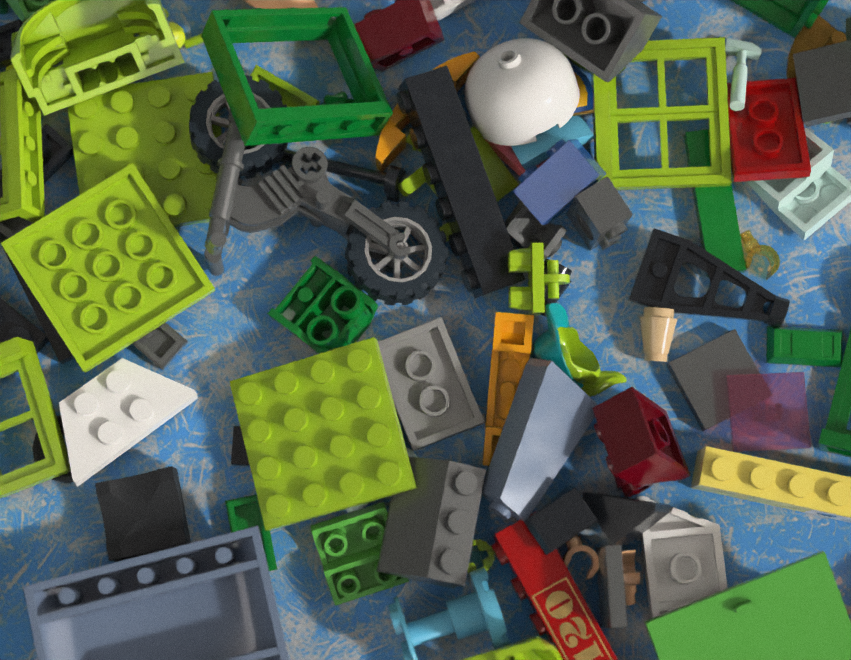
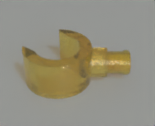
M751 230L744 231L740 236L747 253L744 257L746 270L750 267L754 255H762L770 263V269L767 272L766 278L768 280L779 269V255L772 247L759 245L757 239H754Z

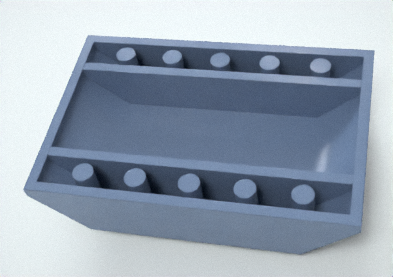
M259 526L23 586L38 660H290Z

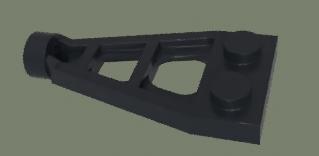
M655 228L652 230L628 299L646 307L674 309V314L761 321L780 328L783 324L790 300L769 292L692 241ZM691 263L709 276L710 284L704 296L699 298L682 297L675 292L674 285L683 264ZM726 280L745 291L746 295L741 307L734 308L715 302L714 298L720 281ZM766 302H770L769 305H768V308H767V310H766V313H764V311H763V306H764V304H765Z

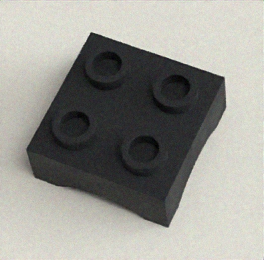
M171 466L135 476L95 483L104 522L109 561H121L191 543L176 468Z

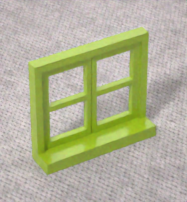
M725 37L649 40L644 49L631 62L656 61L658 107L617 109L616 76L610 82H605L591 72V84L595 99L593 112L594 159L606 172L602 179L608 176L616 190L720 187L732 184ZM705 59L707 105L666 107L664 61ZM708 120L710 166L669 168L667 121ZM659 122L661 168L620 170L618 123Z
M13 68L0 73V155L2 159L3 198H0V221L19 216L34 223L45 216L41 109L35 96L28 98Z
M14 337L0 343V379L19 372L30 411L0 422V432L33 419L45 459L2 475L0 470V499L71 472L67 448L34 343L19 337Z

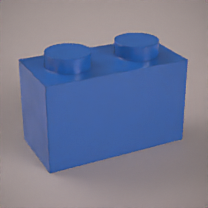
M562 139L546 152L548 160L539 168L536 165L531 166L518 178L521 184L513 192L542 226L551 224L570 207L577 194L596 184L606 175V172L578 140L565 142Z

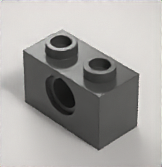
M608 176L577 194L566 213L590 251L599 245L604 250L618 242L622 238L620 235L628 230L625 225L633 215Z

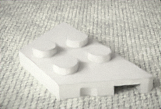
M121 358L59 402L74 484L77 487L198 399L195 390Z
M646 496L636 497L638 500L655 502ZM670 507V511L666 516L640 535L650 619L728 588L720 525Z

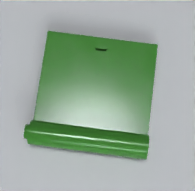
M824 551L644 621L658 660H851V621Z

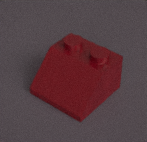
M630 387L592 408L597 421L594 424V429L598 438L606 446L608 456L605 458L606 464L615 477H620L631 485L636 486L682 480L691 476L666 410L638 390Z

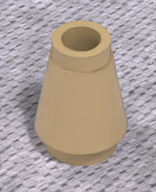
M644 307L643 316H639L643 351L645 353L644 360L667 362V354H669L677 319L674 318V309Z

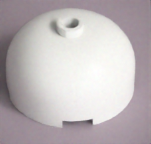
M520 38L494 46L476 61L468 74L464 96L472 123L481 132L485 140L498 145L517 146L536 142V135L549 130L555 125L559 128L564 126L577 108L580 90L573 68L567 57L560 50L542 40Z

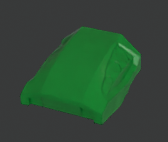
M314 256L310 261L312 265L277 308H271L267 314L316 353L320 354L356 343L370 326L378 305L346 277L317 256Z

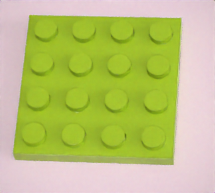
M213 72L127 84L68 106L79 194L81 195L133 163L174 227L209 222L217 173L211 171V166L207 163L203 164L199 160L196 150H193L190 142L189 120L190 109L196 102V96L201 90L206 91L208 84L215 80ZM220 112L216 113L215 116L220 117ZM212 124L213 134L217 138L223 134L222 127Z
M133 163L1 243L85 373L216 291Z
M372 337L229 381L265 530L271 531L417 488L376 338Z

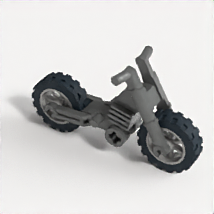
M245 75L259 109L287 107V104L282 103L280 93L276 89L272 91L267 82L261 79L257 82L252 80V76ZM214 80L208 84L206 91L201 90L198 93L196 102L190 109V142L193 150H196L199 160L203 164L207 163L210 165V170L217 173L204 253L212 275L219 276L224 272L221 254L223 245L227 240L226 237L228 236L230 225L242 232L255 233L275 226L279 227L298 213L309 218L312 226L321 227L324 225L337 231L338 234L348 240L345 259H347L348 263L347 271L349 276H353L355 286L361 291L367 292L368 296L374 301L380 299L386 305H395V303L407 305L411 304L413 300L424 298L436 286L445 271L449 251L445 245L446 235L444 231H440L437 227L439 222L433 216H427L425 209L416 206V208L410 207L408 202L402 201L393 205L391 201L384 202L378 208H366L357 200L330 184L326 175L327 158L321 150L315 147H304L298 150L293 157L292 166L288 169L282 165L278 170L273 171L271 175L266 176L264 180L259 181L256 185L243 186V179H240V176H245L246 179L256 177V173L262 171L264 174L271 170L272 165L275 162L278 163L283 157L288 143L256 145L255 148L246 150L247 146H244L220 82ZM225 107L229 112L228 119L215 116L216 113ZM212 124L228 128V130L216 138L212 131ZM409 234L413 235L420 245L408 247L406 240ZM423 253L422 266L419 267L407 256ZM370 257H372V258H373L374 260H376L378 263H377L376 265H374V264L372 263ZM403 264L415 273L410 277L400 279V270ZM383 268L386 272L393 273V278L379 272V270Z

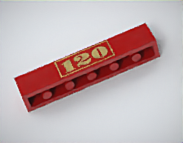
M522 520L495 533L493 537L496 543L491 545L492 550L501 566L508 563L515 578L511 579L510 583L520 601L528 599L534 610V613L530 614L529 618L539 636L547 634L552 645L558 650L563 660H618L558 550L555 549L546 555Z

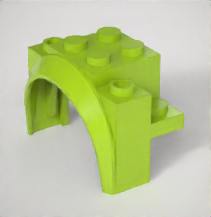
M53 0L33 13L22 24L19 31L11 34V62L28 98L35 96L43 115L185 63L160 0ZM135 33H145L137 37L135 35ZM61 60H63V64H62V65H59V66H57V67L52 68V67L55 66L57 63H59Z

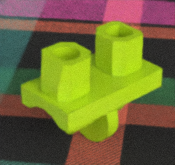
M531 243L528 248L508 252V273H528V287H509L508 307L510 309L528 311L529 315L540 316L541 313H545L544 285H548V299H559V285L569 284L570 275L559 274V260H547V274H544V243Z

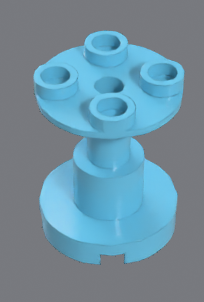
M485 568L469 572L474 592L446 601L447 610L409 623L406 622L398 597L394 598L395 603L388 606L396 634L405 633L407 639L400 642L405 660H418L414 646L452 633H456L457 639L460 640L487 630L494 649L510 644L494 590H490L487 582L489 577Z

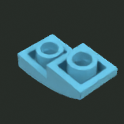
M582 115L572 116L561 128L555 125L549 130L536 135V142L511 147L521 165L527 170L531 166L538 165L548 158L546 152L562 139L565 142L578 140L582 145H585L593 140L595 136Z

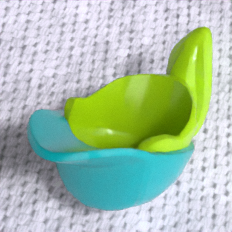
M558 303L545 305L548 329L534 341V352L537 359L553 361L589 397L595 396L615 384L627 381L626 377L617 371H601L594 353L580 341L578 331L570 327L568 315L562 305Z

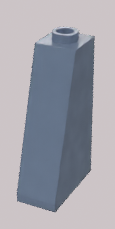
M530 358L526 363L484 479L481 495L491 503L488 507L489 510L506 521L510 517L522 521L529 518L595 418L592 408L598 404L553 361Z

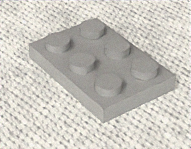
M442 317L378 341L394 405L413 452L484 424L483 417Z

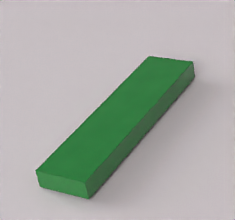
M709 129L685 132L683 137L688 167L710 166ZM732 184L720 187H693L692 191L702 248L738 272L744 273L746 265Z

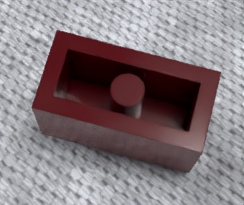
M395 0V3L384 9L368 12L364 15L363 20L354 24L373 68L382 72L445 40L430 0Z

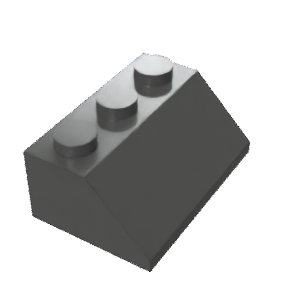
M531 0L519 23L605 82H610L644 49L662 16L638 0Z
M409 457L417 488L391 495L376 571L447 588L465 586L486 469L451 460Z

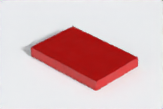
M796 78L747 81L745 107L741 111H734L729 107L732 83H727L733 182L810 177L811 165Z

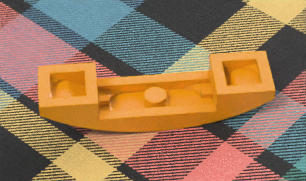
M475 51L454 57L434 69L447 65L455 89L458 92L466 83L471 68L480 56ZM398 103L392 110L393 114L383 128L377 145L375 156L376 168L382 172L406 148V135L402 130L408 125L410 120L407 114L401 112Z
M495 312L482 465H490L524 368L530 359L534 315Z

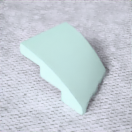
M807 128L804 129L811 165L810 177L747 181L769 208L803 240L808 238L851 202V182L831 167L834 149Z

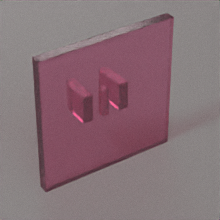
M804 372L727 375L733 452L811 448Z

